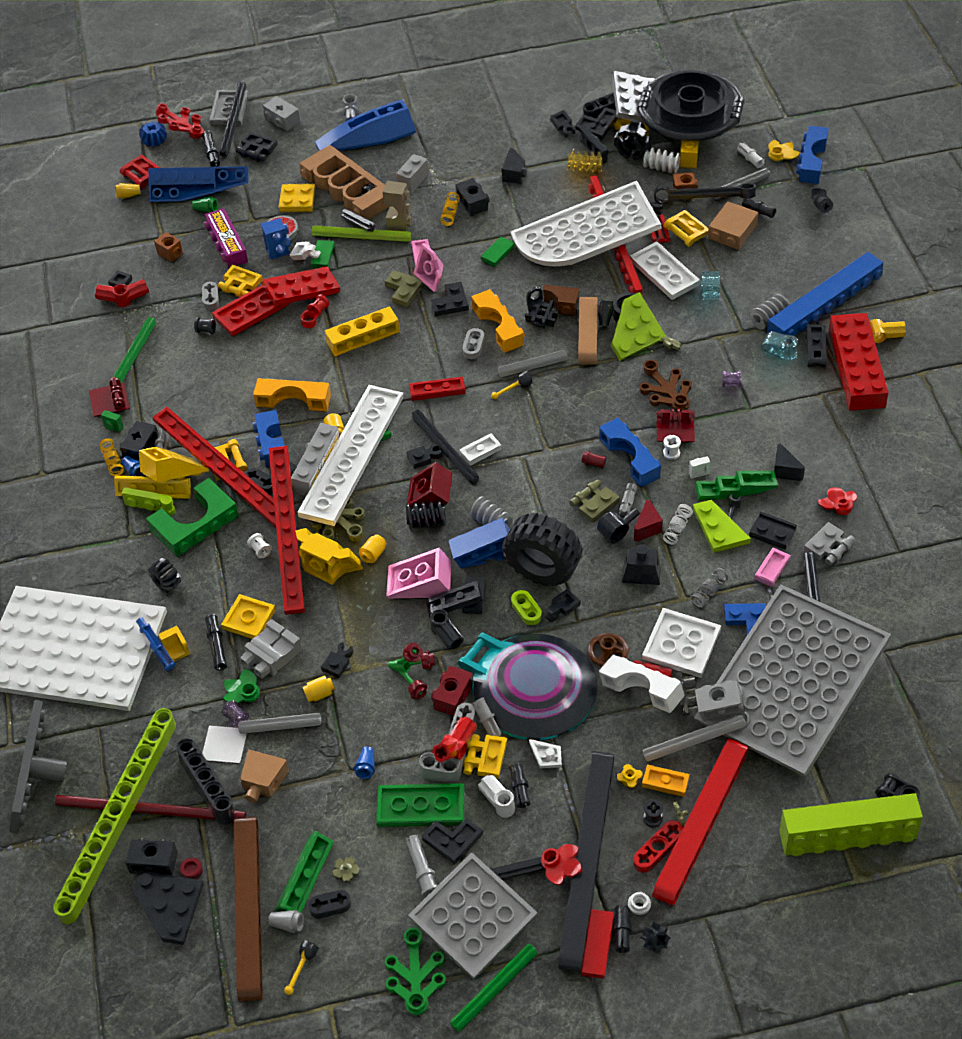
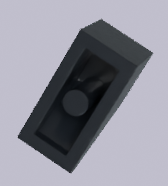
M509 148L502 166V182L522 184L528 172V169L525 168V160L514 148Z

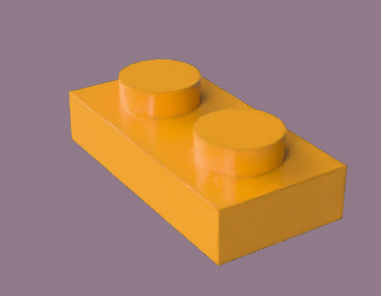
M647 765L642 787L685 797L690 774Z

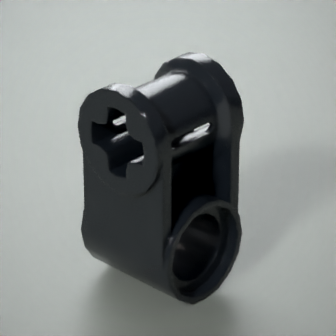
M891 773L885 775L883 784L875 790L878 798L916 793L919 802V789Z

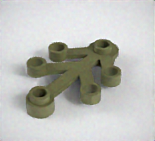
M349 498V503L345 505L337 523L347 532L348 538L351 541L358 542L363 537L362 527L358 524L351 525L342 516H353L355 520H362L365 514L363 508L350 509L353 503L352 499ZM310 521L311 527L314 530H319L323 526L322 523ZM325 524L322 535L333 540L335 537L333 526Z

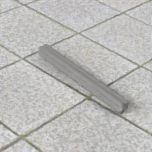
M738 715L643 750L646 761H651L746 726L744 717Z

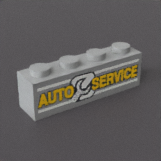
M320 423L291 477L294 493L307 496L339 439L338 427Z

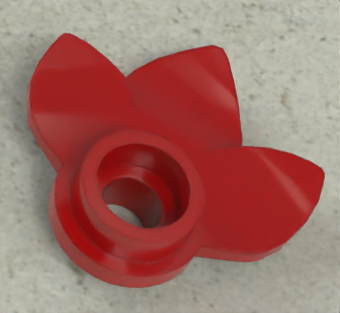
M832 487L828 489V497L818 500V504L827 510L835 509L839 515H847L851 513L853 503L857 500V495L854 491L844 492L841 488Z
M566 844L559 849L549 848L543 852L541 863L546 869V877L550 882L555 885H561L565 876L574 877L582 872L580 863L574 858L579 851L577 846Z

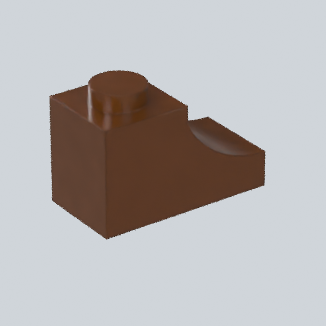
M544 284L543 302L550 303L553 300V305L558 309V314L576 316L579 304V288Z

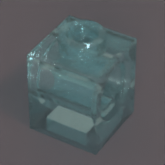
M702 271V299H719V271Z

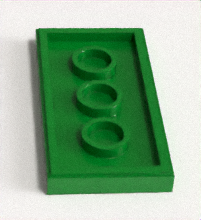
M464 783L378 785L377 827L431 826L435 820L442 826H456L464 821Z

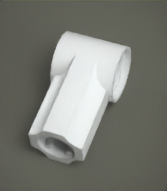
M487 775L482 778L478 788L496 808L497 814L503 818L512 816L515 812L512 792L506 790L493 775Z

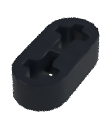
M256 468L248 469L245 472L269 495L273 494L272 477Z
M344 890L316 895L308 902L311 916L317 919L347 912L351 907L350 895ZM339 898L343 899L342 905L338 903ZM316 904H321V910L316 909Z

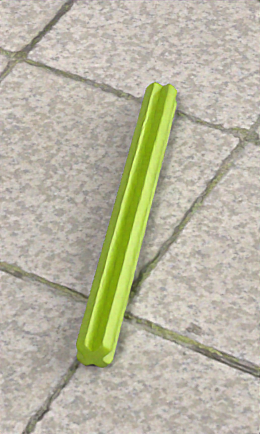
M312 226L313 236L410 242L411 232L374 229L373 232H368L361 228Z

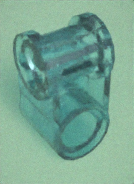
M771 331L767 333L761 350L766 355L791 360L797 356L795 347L798 340L794 336Z

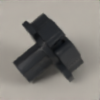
M631 120L630 125L621 126L614 137V146L618 149L619 154L626 159L630 157L632 151L634 152L632 159H640L647 150L650 152L653 148L651 138L649 136L646 137L647 131L644 129L645 125L642 122Z

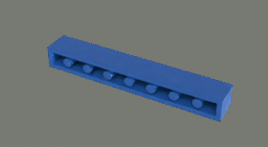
M869 252L865 253L768 320L767 333L782 344L792 339L797 333L804 331L807 328V324L817 322L823 315L830 313L836 306L843 304L845 300L856 295L858 291L866 288L875 279H879L883 274L884 262Z

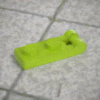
M126 487L122 491L124 503L130 507L155 511L163 509L169 516L174 515L176 512L172 497L169 495Z

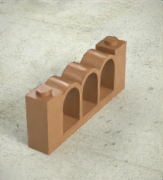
M328 145L300 162L301 176L311 183L315 182L317 188L329 190L332 199L344 201V206L347 210L369 220L390 207L384 205L383 190L385 185L333 146ZM336 168L339 169L338 171L334 172L333 174L325 176L326 174H328L329 172L333 171L334 169H336ZM350 179L354 180L345 186L339 187L340 185H342ZM368 183L375 187L366 194L353 198L360 194L362 187Z

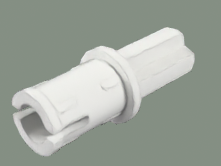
M740 143L737 147V151L745 157L746 161H750L756 168L763 166L765 161L756 154V150L750 149L745 143Z

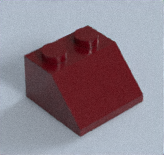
M435 462L411 477L407 504H409L411 509H413L414 503L417 504L418 508H421L422 502H424L426 508H428L430 502L433 503L434 507H436L437 501H440L442 506H444V503L447 505L450 500L449 495L453 473Z

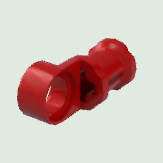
M318 295L315 301L309 304L307 309L301 314V325L304 328L315 327L317 318L321 315L322 310L329 307V300L325 296ZM307 318L313 319L312 321H305Z

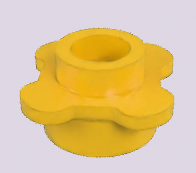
M626 764L623 767V771L617 774V780L622 782L624 786L633 788L638 783V779L642 778L643 773L641 770L632 768L630 764Z

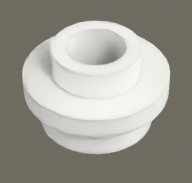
M637 892L629 898L628 906L632 913L643 915L650 910L651 901L645 893ZM636 903H642L643 906L639 907V906H636L635 904H636Z

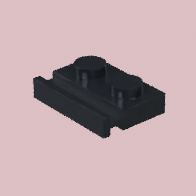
M760 512L759 517L749 532V536L786 550L794 532L797 530V524Z

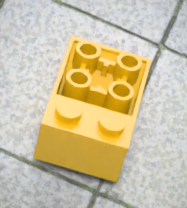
M159 447L139 450L140 472L159 484L166 483L167 480L172 479L181 480L185 476H199L203 472L209 471L207 467L193 458Z

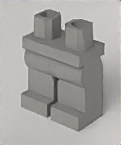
M272 619L266 624L267 628L244 646L245 653L240 657L241 665L245 668L251 667L254 663L257 665L253 668L254 673L261 679L268 674L272 676L277 674V670L284 667L302 651L300 638L289 630H285L283 626Z

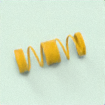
M449 192L446 197L440 219L441 223L445 226H451L454 222L458 207L457 203L460 199V196L455 192ZM450 194H455V195L458 197V198H457L458 200H457V201H451L449 198H450V197H455V196H449V195H450ZM443 217L451 219L452 222H445Z
M110 438L103 439L99 446L111 476H119L124 472V468L121 465L117 449L114 448V441ZM107 441H110L108 443H112V445L107 448H103L106 444L102 446V444ZM115 467L122 468V471L118 474H112L117 472L111 470Z

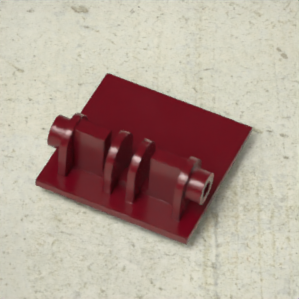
M117 377L110 379V386L89 390L94 417L101 416L104 410L115 413L130 409L125 383H120Z
M663 409L657 411V442H664L665 437L669 435L679 437L681 442H695V411H691V409L681 410V413L680 409L677 410V413H674V409H672V413H670V410Z

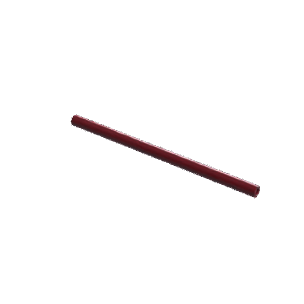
M56 795L55 805L104 810L109 799ZM137 802L133 810L134 813L215 820L209 808ZM234 811V819L246 818L247 813L244 811Z

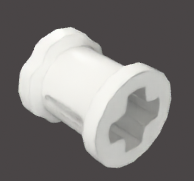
M675 435L665 437L663 454L666 459L676 460L679 458V447L681 445L679 437Z
M256 533L248 539L247 545L254 549L259 559L266 558L271 553L272 547L266 544L260 533Z

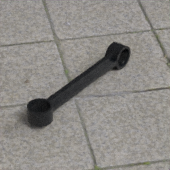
M743 183L739 186L686 189H670L666 185H659L654 190V200L658 204H666L670 199L736 196L743 199H751L756 197V185L753 183ZM660 190H665L668 192V197L659 199L656 193Z

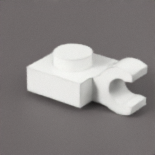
M309 242L296 243L289 256L293 260H305L308 256L318 258L321 252L315 251L316 246L311 245Z

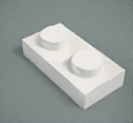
M490 433L459 450L460 455L471 466L502 450L499 441Z

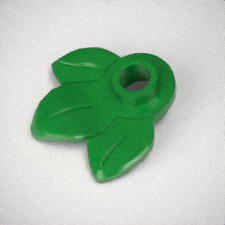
M244 669L240 679L224 680V686L228 693L223 699L231 704H237L242 701H255L260 695V689L256 685L257 677L255 674Z

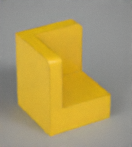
M178 626L158 634L161 643L173 662L190 654L188 645Z

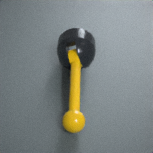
M527 371L519 374L516 383L497 393L493 392L491 398L495 400L499 395L518 385L527 387L533 384L531 376Z
M303 940L300 945L299 954L302 959L289 986H286L284 989L286 995L293 993V986L305 961L313 959L319 950V947L310 941Z

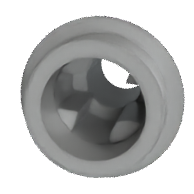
M297 910L275 912L269 915V926L291 933L301 931L303 928L304 915Z

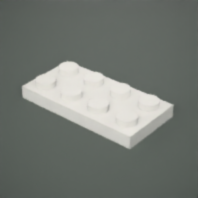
M658 242L629 256L632 264L671 300L700 285V279Z

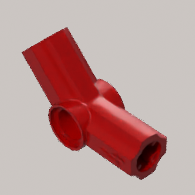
M144 279L127 286L124 284H119L115 287L97 285L95 298L116 302L118 307H127L131 304V300L149 293V289Z
M466 716L460 717L450 735H445L442 742L434 746L432 753L435 756V760L441 763L451 758L461 760L466 753L469 740L477 729V724L471 718Z

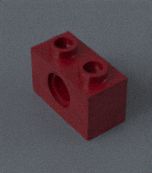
M449 665L446 673L443 672L440 677L438 688H435L432 692L431 700L433 701L434 710L454 716L457 707L465 702L473 686L472 673Z

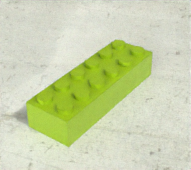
M915 793L783 810L779 833L785 856H800L810 852L823 853L826 850L836 849L842 851L850 847L865 848L873 844L888 845L897 841L910 842L917 839L923 816Z

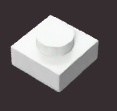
M708 456L689 461V475L691 479L710 473V460Z

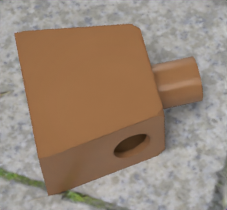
M248 750L241 775L242 787L247 791L245 795L247 801L256 803L260 795L266 797L273 796L289 772L286 759Z

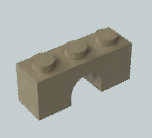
M386 182L383 190L384 205L392 206L389 208L386 216L387 230L408 231L409 226H412L413 217L410 216L411 204H409L410 191L407 189V183Z

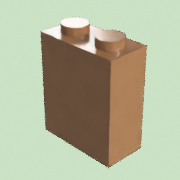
M727 201L709 225L708 239L739 250L756 228L758 212Z

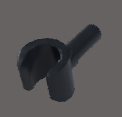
M733 494L730 495V511L728 516L731 519L733 518L734 511L740 507L741 496L735 500L733 499Z

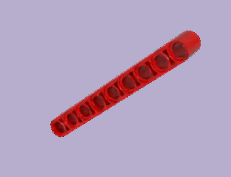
M729 738L726 741L655 884L652 893L653 898L671 906L675 905L747 757L749 746Z

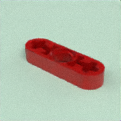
M677 821L665 823L635 853V869L641 873L652 870L674 848L683 830V826ZM669 830H671V831L677 830V834L672 833V834L669 836ZM660 842L665 848L661 851H656L652 845ZM648 857V863H640V859L645 860Z

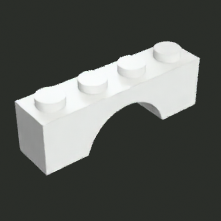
M612 655L599 670L603 686L618 692L633 686L645 687L649 689L653 706L668 713H671L685 696L682 684L676 678H670L658 671L645 668L641 664L630 662L626 658Z

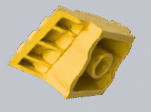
M307 528L295 530L297 539L302 542V545L299 547V555L302 558L301 566L304 572L333 585L344 573L363 570L361 560L349 548L343 549L337 542L318 533L312 534Z

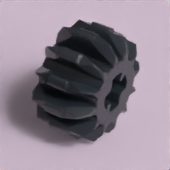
M161 558L156 560L148 568L149 577L152 578V582L161 591L168 593L181 582V575L178 573L177 568L167 559Z

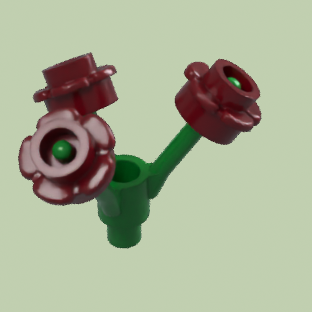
M414 642L404 647L402 659L389 661L388 667L399 672L410 684L408 692L412 699H421L427 693V684H423L421 680L413 681L407 672H409L412 665L422 664L423 669L432 670V666H435L434 653L430 654L429 650L423 653L422 648Z

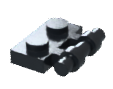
M249 131L241 141L243 147H237L236 153L241 154L243 157H252L256 161H266L267 156L263 153L270 155L278 143L276 139Z

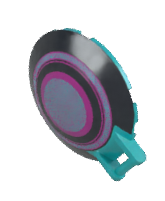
M481 632L477 637L476 643L458 661V665L462 669L474 675V700L477 701L484 697L491 714L494 713L493 718L500 731L515 738L525 740L527 738H540V740L555 738L558 734L567 730L570 732L587 718L595 704L597 678L592 664L576 646L555 636L523 634L499 641ZM483 646L489 648L478 663L472 661Z

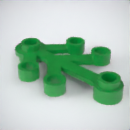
M412 927L404 933V941L409 947L410 970L403 966L394 955H390L385 959L386 969L388 971H395L411 984V992L400 985L396 977H389L385 984L388 992L396 993L405 1000L406 1010L410 1014L421 1015L428 1009V998L437 989L445 987L446 978L442 973H435L432 976V981L422 991L421 983L436 967L444 965L445 958L442 952L435 951L431 954V959L420 969L419 946L422 944L423 938L421 931L418 928ZM412 938L418 939L416 942H410ZM441 957L442 959L439 962H435L434 958ZM390 961L396 962L393 966L388 965ZM438 978L443 979L441 983L435 982ZM390 983H397L395 987H389ZM415 1002L421 1003L419 1007L413 1006Z

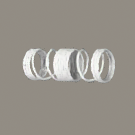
M686 504L678 506L675 516L669 523V528L666 529L663 535L666 543L674 545L678 542L677 536L681 535L688 522L687 518L691 517L693 513L690 506ZM677 516L683 517V518H685L687 521L685 522L683 519H681V518H679V517H677ZM671 529H672L673 531L678 532V533H680V534L678 535V534H675L674 532H672V533H671V532H667V530H670V531H671ZM667 535L674 537L676 541L670 539Z

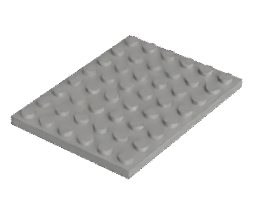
M780 584L715 684L718 685L724 681L737 680L741 691L744 713L702 721L698 711L694 719L696 722L707 727L742 715L746 726L723 734V736L747 745L749 749L806 777L891 641L892 635ZM718 697L715 701H720L724 697Z

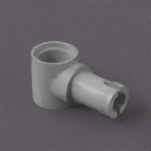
M349 94L344 96V113L346 114V121L356 117L358 103L355 95Z

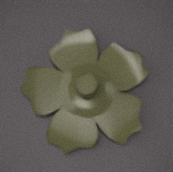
M670 337L661 338V341L664 343V346L668 347V350H671V348L680 350L682 344L679 341Z
M674 802L677 819L684 828L686 822L683 816L688 815V811L681 812L680 806L677 802Z
M352 856L345 858V863L341 858L335 860V870L332 871L334 877L339 880L343 878L344 882L352 880L353 875H358L360 871L358 865L355 864L356 860Z

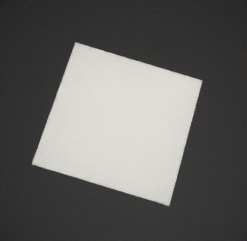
M209 726L202 754L209 761L240 763L247 733H239L238 728Z

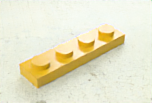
M114 477L115 496H122V491L126 487L169 495L172 498L190 499L191 497L190 478L167 480L166 483L159 484L149 477Z

